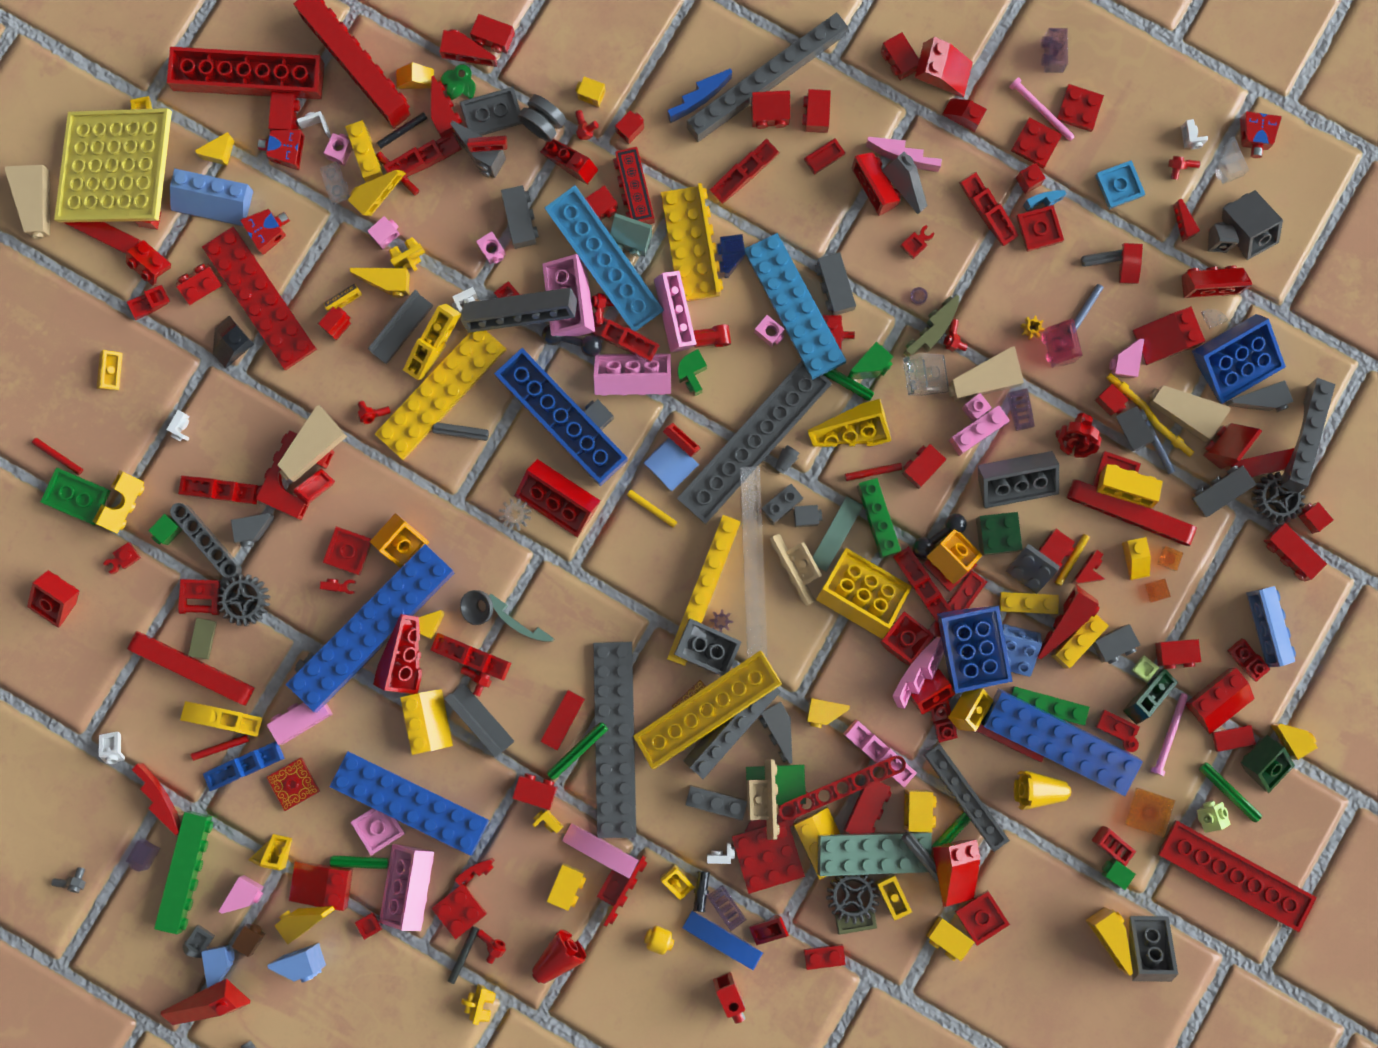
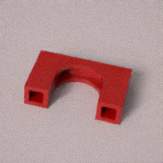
M289 430L288 434L286 433L281 440L282 446L280 450L274 454L272 467L268 468L265 473L263 485H260L257 489L256 500L302 520L309 504L306 505L298 497L286 491L282 483V475L279 472L281 468L278 466V463L297 436V433ZM331 450L316 464L327 469L334 451Z

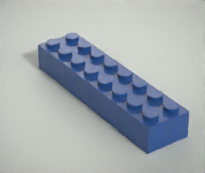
M523 348L494 373L496 378L600 487L628 461L625 454Z
M999 688L993 698V703L981 722L985 728L1123 796H1126L1143 763L1137 756Z
M347 751L329 786L470 856H473L490 821Z

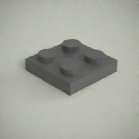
M1028 544L1008 566L1006 572L1037 594L1055 575L1060 566Z

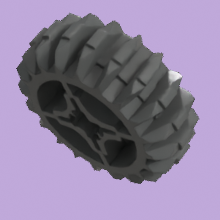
M1276 472L1274 475L1272 473L1267 474V478L1262 477L1260 479L1261 482L1256 483L1258 489L1252 491L1257 496L1251 499L1257 501V504H1254L1253 507H1259L1258 515L1264 513V520L1269 518L1270 523L1276 521L1278 524L1283 523V521L1285 523L1290 522V518H1297L1296 513L1302 512L1299 507L1305 505L1301 500L1306 497L1301 495L1300 492L1284 491L1278 485L1281 484L1283 474L1281 475L1280 472ZM1268 487H1270V489H1269L1270 495H1269V497L1266 499V491H1267ZM1279 495H1285V497L1281 498L1280 500L1272 501V499L1276 498ZM1291 497V505L1289 509H1287L1288 499ZM1271 504L1275 506L1276 510H1279V512L1272 510L1268 505Z
M239 574L238 579L232 577V583L225 581L228 587L220 588L224 593L218 594L222 601L217 602L218 605H223L219 611L221 613L226 612L223 618H230L229 622L232 624L236 621L237 626H241L242 623L244 626H249L250 622L256 624L255 617L262 620L263 616L260 613L267 614L268 611L264 609V606H270V603L265 601L271 598L270 595H265L269 589L262 588L265 583L263 581L258 583L259 578L254 577L252 579V576L249 574L246 577L243 574ZM246 584L255 589L257 592L256 596L249 594ZM239 587L237 595L231 598L233 591ZM243 597L250 598L249 600H247V602H245V604L237 602L241 601V598ZM258 602L256 608L249 614L251 605ZM231 605H238L240 611H242V616L236 614Z
M842 875L843 879L840 876H835L838 883L830 882L834 889L828 888L827 892L832 893V895L826 897V900L833 901L828 904V908L833 906L836 908L832 911V914L834 915L839 912L838 920L845 916V923L849 922V918H852L853 924H856V918H859V921L863 923V915L870 919L871 916L868 911L876 912L872 905L878 906L879 902L874 901V899L880 897L879 894H873L874 891L878 890V887L874 886L871 888L870 886L874 883V880L871 879L867 882L868 875H864L863 878L860 875ZM856 881L861 883L862 886L852 889L845 882ZM841 886L846 897L838 904L837 890ZM867 890L869 902L865 908L860 896ZM850 892H852V894L859 892L858 896L856 897V902L848 901L847 903H845L850 896ZM848 905H854L861 912L849 913L843 909Z

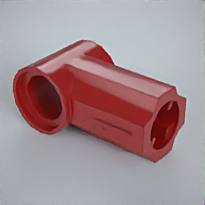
M727 324L693 331L696 341L695 348L731 345L730 330Z

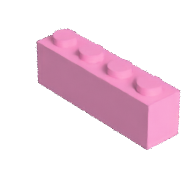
M680 271L662 273L654 279L659 303L664 309L662 318L670 352L688 350L696 345Z

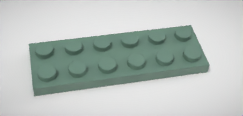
M906 832L818 835L819 876L923 873L928 871L903 842L902 836ZM909 832L913 834L931 856L932 833Z

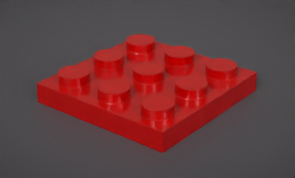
M788 820L777 822L779 825L777 840L767 839V825L732 836L748 894L805 877Z

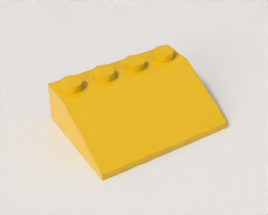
M845 548L816 600L883 639L893 625L912 586Z

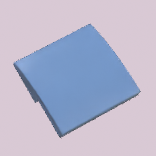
M670 438L664 441L643 462L670 491H673L699 465Z

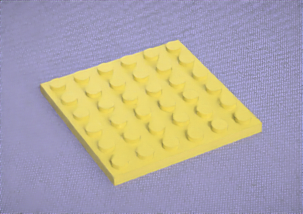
M168 108L68 112L54 220L57 222L159 221L172 111Z

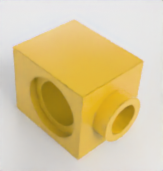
M585 76L582 82H578L575 90L578 100L596 107L600 106L606 91L605 84Z

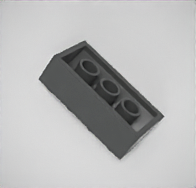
M1053 451L978 465V482L984 508L1058 495L1059 462Z

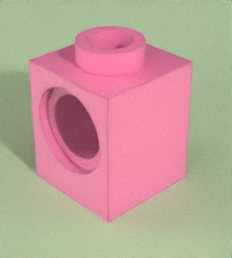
M333 133L324 151L326 158L345 166L353 149L349 137L341 133L339 135ZM344 145L342 150H335L337 146Z
M385 216L368 230L370 236L382 249L400 235L397 231L398 225L392 219L388 221Z
M492 231L476 241L490 265L492 263H499L504 259L503 256L506 253ZM491 246L497 247L494 253L487 252L488 248Z
M768 315L765 316L754 331L770 347L774 344L778 345L785 337L782 335L784 328ZM772 328L776 334L768 336L765 331Z
M979 393L962 407V410L972 422H975L992 407L982 394Z

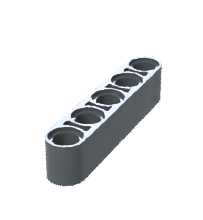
M182 503L174 504L170 509L172 518L220 574L227 578H238L242 572L240 564L192 508ZM184 508L185 514L179 517L178 511ZM196 522L197 529L195 531H191V524ZM208 536L210 541L208 545L204 546L203 539ZM220 550L222 557L216 560L215 553ZM230 565H233L234 572L229 575L227 573V568Z

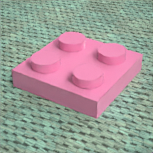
M374 808L351 822L371 856L405 834L396 819Z

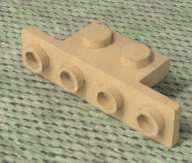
M780 534L772 536L770 538L771 546L778 553L782 567L787 570L790 582L796 587L799 599L806 606L815 602L807 584L821 577L822 574L807 546L802 542L788 550Z
M774 759L765 760V780H747L748 820H767L768 840H777V835H779V825L777 823L779 807L776 803L778 786L775 783L777 765Z

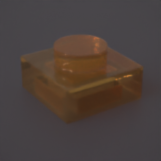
M1163 546L1157 564L1177 571L1183 552Z
M1166 579L1145 584L1150 603L1171 597Z

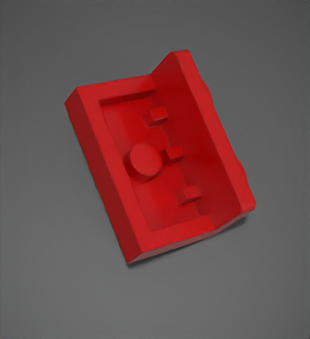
M144 240L127 250L126 264L128 267L135 270L144 281L149 282L152 286L156 284L157 277L171 268V263Z
M202 263L193 269V273L189 275L187 273L183 274L177 279L176 287L189 306L222 286L209 263L206 265Z

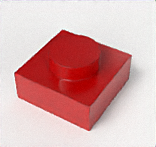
M374 912L355 922L364 940L383 929Z

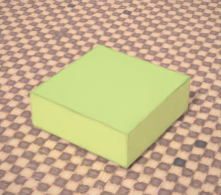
M1143 655L1131 671L1148 683L1160 667Z

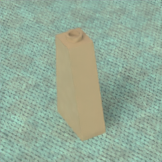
M44 165L5 166L7 179L24 232L33 239H43V236H50V171Z
M1015 346L1008 348L953 379L950 382V386H948L950 397H953L954 401L975 397L979 393L985 395L1020 387L1024 381Z
M1165 385L1158 389L1155 388L1149 395L1151 400L1148 404L1203 442L1211 440L1231 410L1229 406Z
M321 406L315 407L278 463V466L281 468L279 472L286 480L290 479L295 482L347 437Z

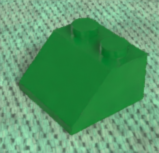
M875 342L851 369L848 377L854 380L877 378L880 374L884 376L893 365L891 360L894 356L878 342Z

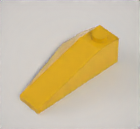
M880 399L857 405L808 430L813 447H835L838 444H849V446L866 444L867 446H875L892 441Z

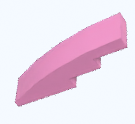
M868 137L866 147L888 159L894 160L905 151L907 155L912 157L918 169L935 172L940 170L942 159L923 157L924 150L905 148L906 140Z
M936 637L919 654L900 680L893 694L898 708L905 709L911 693L919 694L924 680L933 679L944 654L941 637Z
M856 719L843 733L875 763L892 756H898ZM899 759L892 760L891 767L894 770H899L902 766ZM906 763L904 771L892 776V778L905 788L917 772Z
M572 823L562 840L578 851L628 878L631 877L639 861L621 849Z

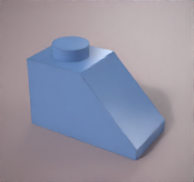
M230 944L209 948L201 952L207 988L222 981L233 965L235 955L233 949L230 948Z

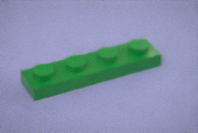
M1013 686L1011 695L1062 720L1085 726L1090 707Z

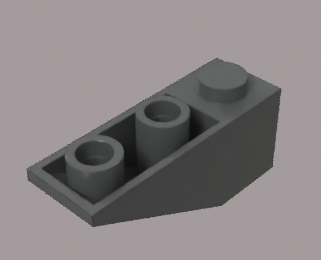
M778 702L764 710L759 720L764 728H769L771 732L769 738L774 746L778 744L781 749L778 753L783 762L787 761L788 764H792L791 718L782 702Z

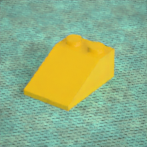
M1104 907L1086 919V922L1119 970L1131 976L1133 971L1127 932L1123 925L1125 921L1119 912Z

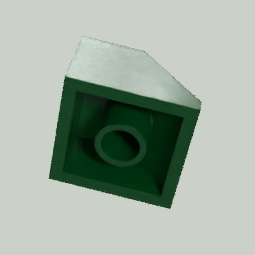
M1268 735L1259 740L1253 750L1246 754L1240 762L1245 772L1267 793H1270L1295 766L1285 747Z

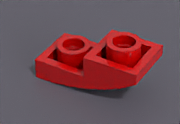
M1243 638L1227 650L1238 665L1255 682L1271 670L1262 657L1256 654Z
M946 700L930 710L939 743L958 738L956 727L948 718L951 714L949 700Z
M490 858L474 864L461 873L454 881L460 886L463 882L468 884L474 877L473 872L478 876H481L483 873L487 875L494 868L492 863L495 860Z

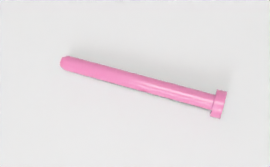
M1018 77L1009 88L1012 90L1016 89L1067 140L1071 141L1074 135L1020 83L1022 80Z
M1182 693L1179 697L1156 766L1152 767L1150 771L1160 776L1165 774L1163 768L1188 699L1185 693Z

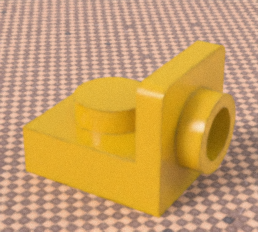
M541 810L533 818L535 820L532 824L534 828L544 820L546 822L544 826L551 833L554 831L557 834L564 827L549 810L545 813Z

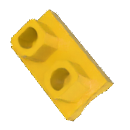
M411 237L404 242L408 250L401 253L398 246L390 249L389 253L392 258L390 261L395 268L403 266V268L409 269L412 267L415 272L418 270L415 265L421 262L419 256L423 255L425 251L421 244H418Z
M477 984L475 993L469 992L468 999H461V1004L466 1006L464 1012L470 1013L469 1020L475 1025H479V1022H489L491 1011L483 1009L484 1002L493 1004L496 996L494 991L486 989L481 984Z

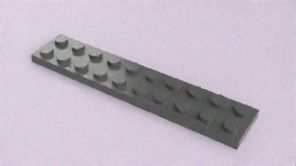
M801 361L681 493L677 500L706 525L832 385V382L824 375L812 380Z
M632 642L593 643L595 726L603 722L608 728V731L595 742L597 837H637Z

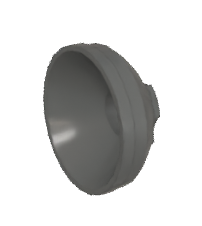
M472 590L462 597L460 611L468 623L481 625L491 618L493 603L487 593L481 590ZM480 600L484 601L486 605L485 611L479 609L478 603Z

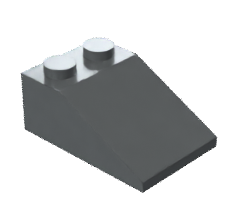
M452 120L451 126L455 136L478 167L479 172L486 177L492 176L496 178L506 160L504 151L470 152L467 146L468 139L483 136Z
M689 618L674 655L716 675L723 676L730 671L742 642Z
M1130 916L1129 951L1133 971L1132 981L1172 982L1178 975L1169 916Z

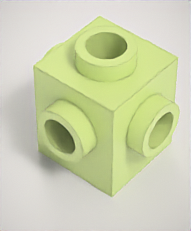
M1205 802L1203 807L1197 810L1198 820L1202 824L1204 833L1222 830L1231 825L1228 819V811L1224 807L1223 802Z

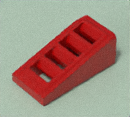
M1179 199L1173 205L1181 240L1184 242L1194 237L1200 229L1183 199Z
M1101 826L1092 838L1093 843L1125 867L1137 852L1110 828ZM1112 839H1114V841L1112 842V844H1111V845L1109 846V848H1108L1107 846H1108L1109 843L1112 841ZM1120 844V847H1119V848L1117 849V851L1114 853V850H1115V849L1117 848V846ZM1125 848H1126L1127 851H1126L1125 854L1122 856V858H1120L1119 856L1122 854V852H1123V851L1125 850Z

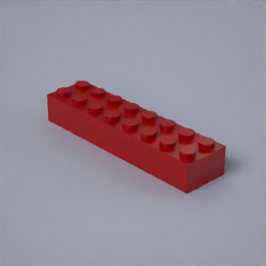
M297 0L293 3L301 19L393 129L411 116L408 110L410 106L405 96L401 92L398 93L394 83L390 78L385 77L383 70L377 63L374 64L369 53L359 46L358 40L349 34L347 27L342 21H338L336 14L331 8H327L324 0Z
M170 47L167 84L173 91L271 97V92L294 93L297 98L322 100L325 63L320 55Z

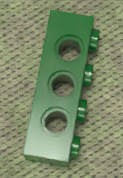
M878 478L859 483L857 489L880 558L899 553L901 548Z

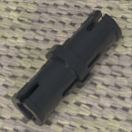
M697 871V884L693 892L695 893L693 911L705 912L706 898L709 895L708 882L710 872Z

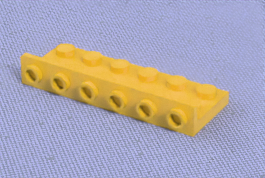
M698 183L696 187L661 192L674 271H680L686 302L720 296V290H723L722 279H718L717 272H720L719 261H715L714 254H717L716 243H712L711 240L714 231L713 225L708 222L711 214L709 206L705 205V199H708L706 188L702 187V183Z

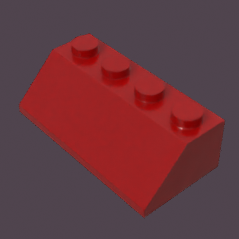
M539 459L526 470L514 495L577 538L601 501Z

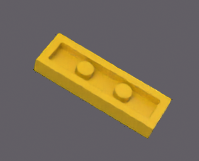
M1000 592L999 609L1000 612L1057 615L1059 595Z

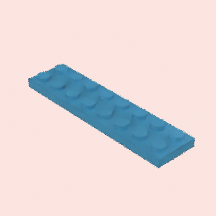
M576 185L545 207V210L631 330L636 332L664 311Z
M778 233L745 248L744 253L811 379L813 380L845 364L846 359Z

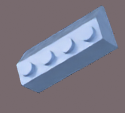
M174 168L170 183L171 211L243 226L240 220L247 217L253 195V190L248 184Z
M1273 586L1247 592L1265 663L1268 667H1280L1296 662L1294 658L1296 657L1294 647L1291 646L1289 639L1291 634L1284 621L1286 618L1285 612L1279 603V591Z

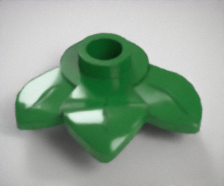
M460 64L454 70H447L441 77L442 84L447 85V95L451 100L458 98L462 93L469 99L474 97L476 84L471 79L472 71L467 65ZM462 70L465 72L464 77L459 76V72Z

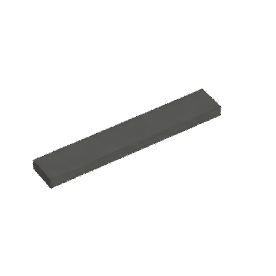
M940 743L925 753L924 757L991 850L995 852L1010 840Z

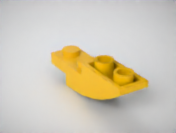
M185 701L180 721L258 737L263 718Z

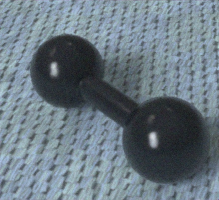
M550 324L542 331V338L548 345L553 346L561 341L581 347L582 352L589 357L598 355L602 349L600 339L593 335L586 336L583 340L572 336H552Z
M956 513L951 514L947 517L945 528L931 538L920 537L916 539L912 545L915 556L925 559L934 549V544L950 532L956 530L963 533L967 527L964 516Z

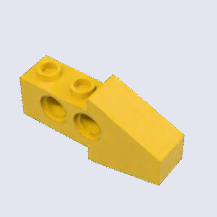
M448 304L439 305L421 338L417 339L403 371L417 380L423 379L446 347L445 343L462 314Z

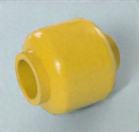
M654 926L652 929H648L644 943L649 951L664 955L667 950L671 951L674 940L672 939L671 931Z

